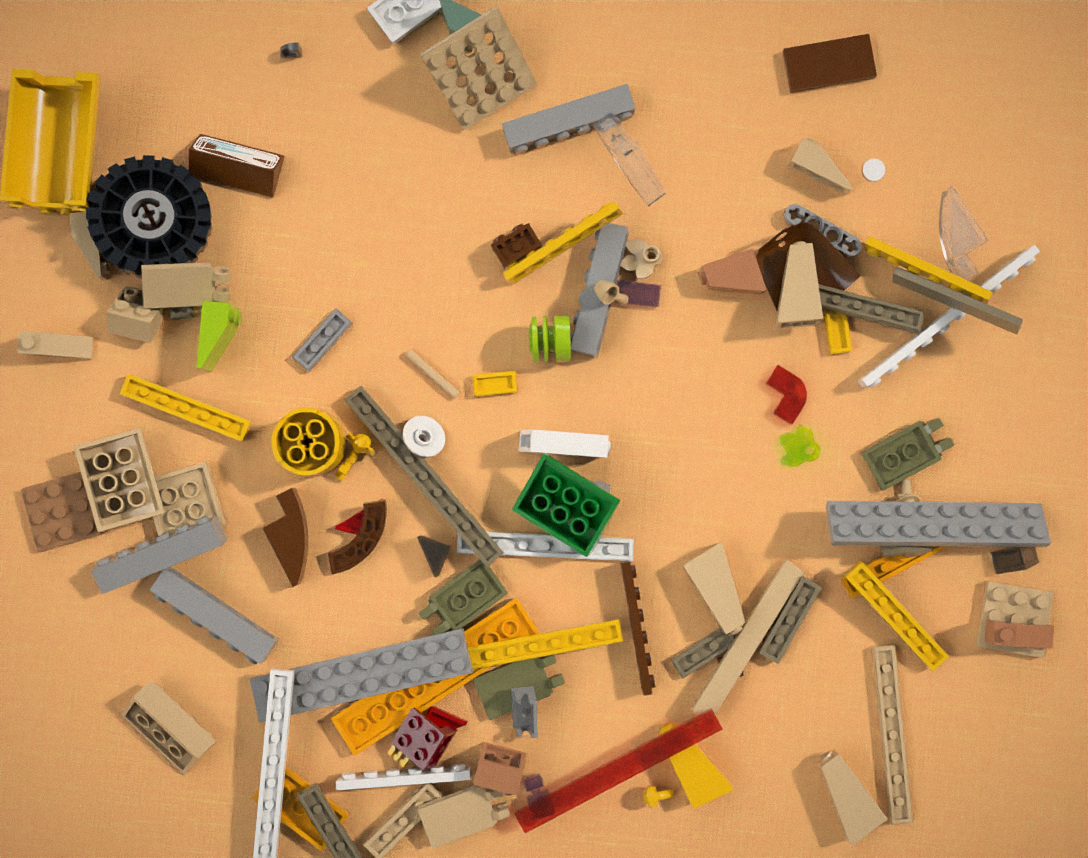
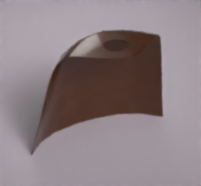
M802 222L782 230L758 251L757 263L776 310H778L787 252L790 245L796 242L813 243L818 284L844 291L861 276L831 242L808 222ZM787 232L783 238L776 241L781 234ZM785 241V245L780 247L779 244Z

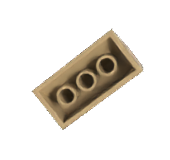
M152 680L131 698L121 713V716L184 775L215 742L209 731L197 724L193 716L187 714L176 700L171 699L164 692L163 688Z

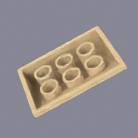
M141 428L74 446L98 532L109 531L165 513Z

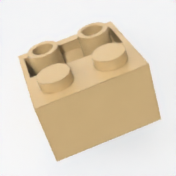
M124 286L107 311L108 333L151 343L159 331L165 308L144 309L142 290Z

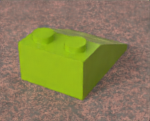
M202 301L196 368L208 372L213 371L237 332L238 325H241L242 313L239 312V308L230 303Z

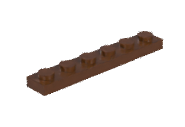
M623 561L620 564L641 689L644 696L651 695L652 688H655L653 674L649 675L648 666H652L650 653H645L644 644H648L646 630L642 631L640 622H644L643 610L638 609L637 600H641L639 587H634L633 578H637L635 565H631L630 561Z

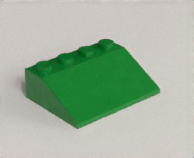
M543 453L515 502L512 511L580 554L588 557L604 534L621 500L551 456Z

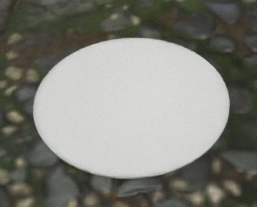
M869 159L863 165V174L870 181H878L885 174V166L878 159Z

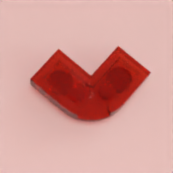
M776 365L765 384L781 393L783 397L772 414L789 425H793L806 403L807 390L799 377L780 365Z

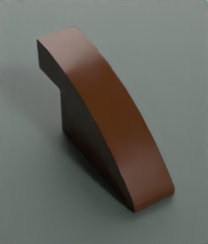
M290 488L276 496L286 516L263 527V530L292 587L301 584L307 563L309 547L308 526L300 496L296 488Z

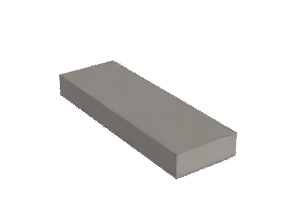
M335 308L292 358L310 372L353 323Z

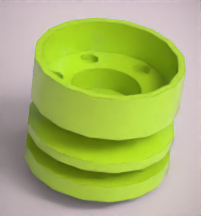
M569 315L554 316L553 326H548L546 316H542L543 326H537V316L531 317L529 351L533 357V363H539L538 353H544V362H548L549 352H554L556 362L571 361Z

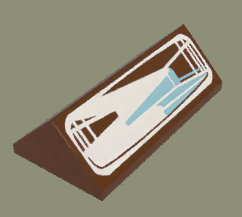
M199 134L189 148V171L191 176H196L199 179L273 198L285 156Z

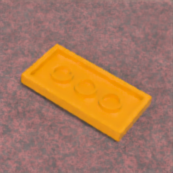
M286 766L281 821L323 852L327 845L296 796L297 793L311 784ZM259 788L251 798L256 803H258ZM325 795L343 825L350 813Z

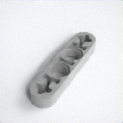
M792 204L784 211V220L790 226L799 224L802 221L799 218L794 220L790 218L791 214L789 211L793 212L796 210L798 211V217L808 216L804 222L809 220L817 221L819 224L818 230L825 237L828 231H835L838 238L837 241L831 242V244L845 257H854L861 251L862 243L857 237L804 207ZM845 237L846 239L843 242L846 244L853 242L856 250L849 252L847 245L841 244L839 247L837 244Z

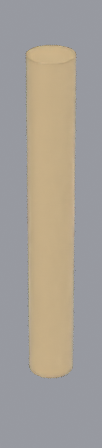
M413 350L408 351L405 356L454 399L460 394L453 385Z

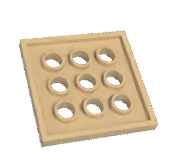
M496 6L420 54L463 130L471 127L537 85L503 16ZM487 33H492V42L489 44H484V35ZM474 45V53L466 56L464 54L466 46ZM497 52H502V61L494 63V55ZM455 57V65L447 68L445 65L447 58ZM478 64H484V72L476 75L475 67ZM507 71H512V79L507 82L504 81V74ZM459 76H466V83L463 86L456 85V80ZM493 82L495 84L494 90L491 93H486L485 86ZM475 94V103L468 105L466 103L467 97Z

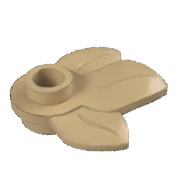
M629 240L626 243V248L630 254L622 260L620 267L629 272L636 271L637 279L647 278L653 273L654 267L661 263L662 251L654 245L648 246L643 240ZM654 255L655 259H648V256Z

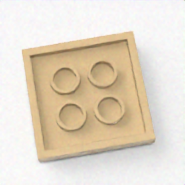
M208 462L155 477L165 511L164 514L153 517L158 535L165 532L172 534L176 532V528L184 524H188V526L194 525L197 519L208 515V518L217 516L221 526L226 525Z
M986 581L976 646L1044 658L1045 648L1000 646L985 642L986 620L1049 625L1054 592Z

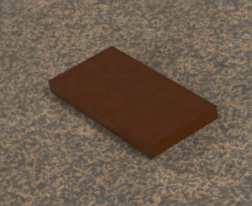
M869 34L783 49L790 93L877 77Z

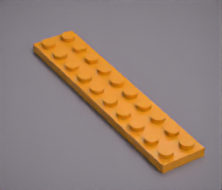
M518 597L465 630L464 633L467 646L469 647L539 634L540 631ZM492 666L473 669L472 673L359 699L331 717V720L355 756L400 727L411 708L415 707L422 713Z

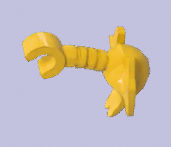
M351 433L347 434L346 438L352 443L353 450L344 464L337 470L338 473L334 476L342 482L360 453H369L374 457L375 452L370 447L371 440L368 435L357 434L353 436Z

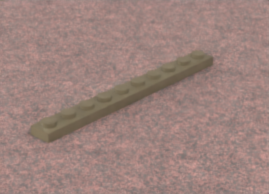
M360 386L344 399L484 565L488 567L504 552L423 457L412 453L407 448L403 440V434L365 389Z

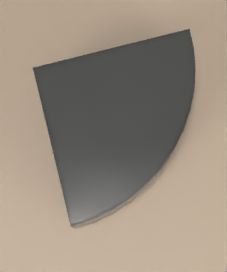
M298 42L285 44L280 47V57H302V48Z

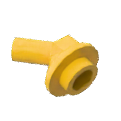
M647 786V790L643 791L644 803L649 804V808L659 806L658 800L674 797L672 789L657 791L656 786Z

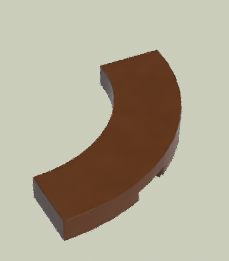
M386 499L364 502L363 522L357 536L346 546L328 552L331 574L341 573L355 567L374 550L381 539L386 525Z

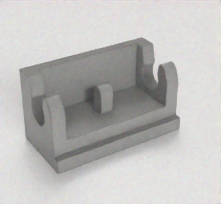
M534 687L511 688L513 728H516L517 736L522 738V732L528 731L531 738H538L537 700Z

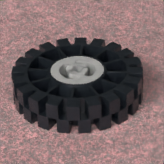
M143 155L142 160H136L134 156L124 159L125 164L119 166L115 163L108 168L109 173L106 176L100 175L95 182L97 187L94 191H90L87 199L89 208H86V220L89 225L87 226L95 246L111 265H115L118 270L128 275L131 273L137 278H142L141 265L195 263L198 260L199 253L204 252L208 245V237L211 236L212 214L210 203L202 184L196 176H191L188 169L181 164L178 167L174 165L173 160L164 157L161 160H156L154 155ZM146 203L159 205V207L147 204V208L153 216L157 227L161 223V217H166L163 225L153 231H146L140 228L144 226L145 228L153 229L143 207L139 209L138 216L134 217L137 208Z

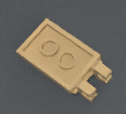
M210 262L141 265L144 309L202 306V301H230L229 287L215 286V282H230L228 267L211 268Z
M473 785L417 806L432 849L495 826L497 820L509 817L510 812L506 801L493 806L490 800L494 801L503 797V794L492 789L483 790Z

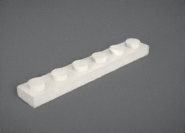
M455 764L453 768H444L442 765H436L431 767L430 770L424 771L419 767H412L405 772H400L399 769L386 770V773L379 774L375 770L366 771L364 775H355V772H347L337 779L336 789L348 790L471 780L472 772L471 766L466 767V764Z

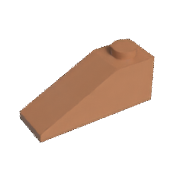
M986 620L985 642L992 645L1011 647L1053 648L1054 626Z

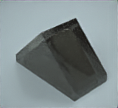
M420 535L417 537L436 578L441 575L452 545L426 535Z
M1009 547L990 552L996 574L1027 570L1039 563L1035 547Z

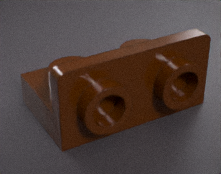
M523 223L512 229V233L506 236L502 234L493 240L494 243L491 244V248L504 269L526 257L531 251L542 247L529 223L525 225Z

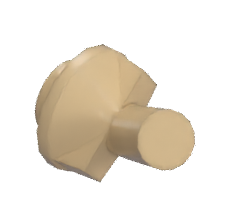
M904 479L902 481V494L898 495L897 502H920L917 495L911 494V480Z

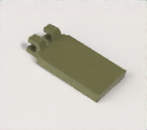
M936 418L926 424L923 421H917L860 452L881 491L942 460L941 452L954 446L950 437L937 443L933 440L930 433L944 426L940 418Z
M478 560L429 596L428 602L430 604L421 610L419 615L425 620L436 611L443 622L432 630L434 635L444 633L447 630L461 629L507 595L508 592L489 566L486 567L481 560Z
M555 655L511 662L475 677L473 681L489 721L512 712L511 688L533 686L536 700L539 701L551 696V693H553L552 688L565 684L562 673L547 678L545 673V667L556 663Z

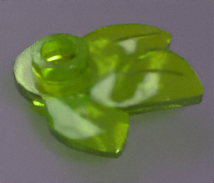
M800 424L796 434L785 433L779 436L780 444L787 451L781 459L784 465L798 467L805 461L813 462L817 460L821 454L819 444L814 441V433L807 426ZM807 447L813 448L812 454L808 455L805 453Z

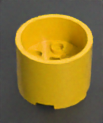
M297 408L286 413L272 433L271 443L275 458L284 468L297 475L318 476L329 473L341 463L346 454L347 438L342 424L331 414L314 408ZM307 436L308 438L313 439V443H310L309 447L308 445H304V441L307 440Z

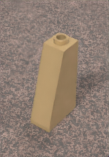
M800 241L789 247L775 329L818 326L823 320L813 243L806 244V242Z
M720 542L683 565V568L724 634L730 633L734 635L743 629L741 625L745 623L724 546Z
M834 749L832 752H825L817 764L844 837L853 846L885 822L887 817L841 755Z

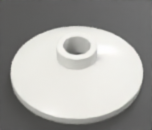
M415 416L405 424L403 440L412 453L420 457H432L443 449L445 434L441 425L436 420L428 416Z

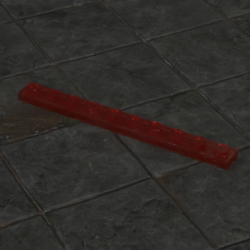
M710 708L520 808L514 814L524 833H527L723 730L714 711Z

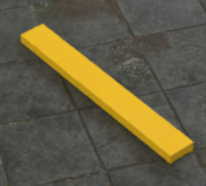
M619 619L469 646L468 651L472 668L478 669L623 642Z

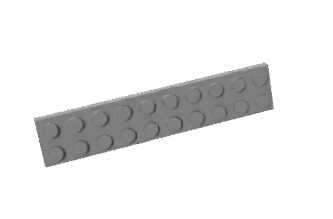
M827 501L825 504L832 545L1048 547L1051 544L1041 503Z
M456 629L287 669L295 671L291 715L472 673L473 668L464 629ZM270 674L250 678L259 722L266 721Z

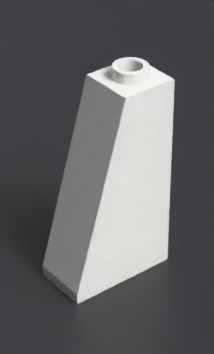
M530 429L520 430L519 452L607 458V454L611 449V443L608 440L609 435Z

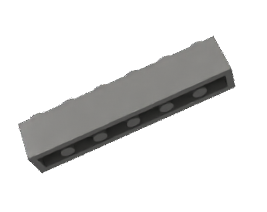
M624 84L502 123V128L510 153L521 154L528 151L529 147L535 145L537 148L549 144L548 141L554 139L562 141L569 138L570 134L576 132L584 134L595 126L603 128L610 125L611 121L628 120L635 113V105L628 84Z
M608 223L595 233L597 244L596 248L591 249L589 261H592L590 270L587 269L584 282H587L585 291L581 290L579 296L581 308L580 312L576 311L573 324L576 325L575 331L570 333L572 352L598 358L611 303L604 304L601 302L594 291V286L600 280L617 283L629 235L628 227Z
M208 515L197 519L194 525L188 526V524H184L176 528V532L168 534V532L162 533L155 537V541L149 543L148 540L137 544L136 548L131 551L126 548L116 553L114 558L110 559L107 556L98 560L91 573L102 594L222 546L228 538L217 516L208 518Z
M172 567L163 569L150 591L155 593L154 597L163 603L167 601L173 605L172 609L181 615L186 614L191 618L190 621L198 627L204 626L210 630L209 634L219 640L222 638L228 642L227 646L236 652L240 650L246 654L245 658L254 664H257V662L259 664L263 663L279 641V638Z

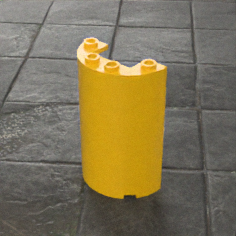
M12 68L0 189V201L8 203V207L14 209H22V207L39 209V213L53 215V211L60 212V214L70 216V213L74 212L86 213V208H89L87 199L92 183L101 85L100 74L97 72L76 71L75 78L43 76L34 69Z

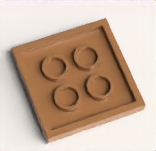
M81 472L21 489L37 552H43L104 534V532L97 531Z

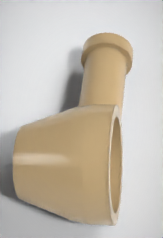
M600 280L595 284L594 291L599 300L604 304H610L614 300L621 305L627 304L628 296L619 293V286L615 283Z

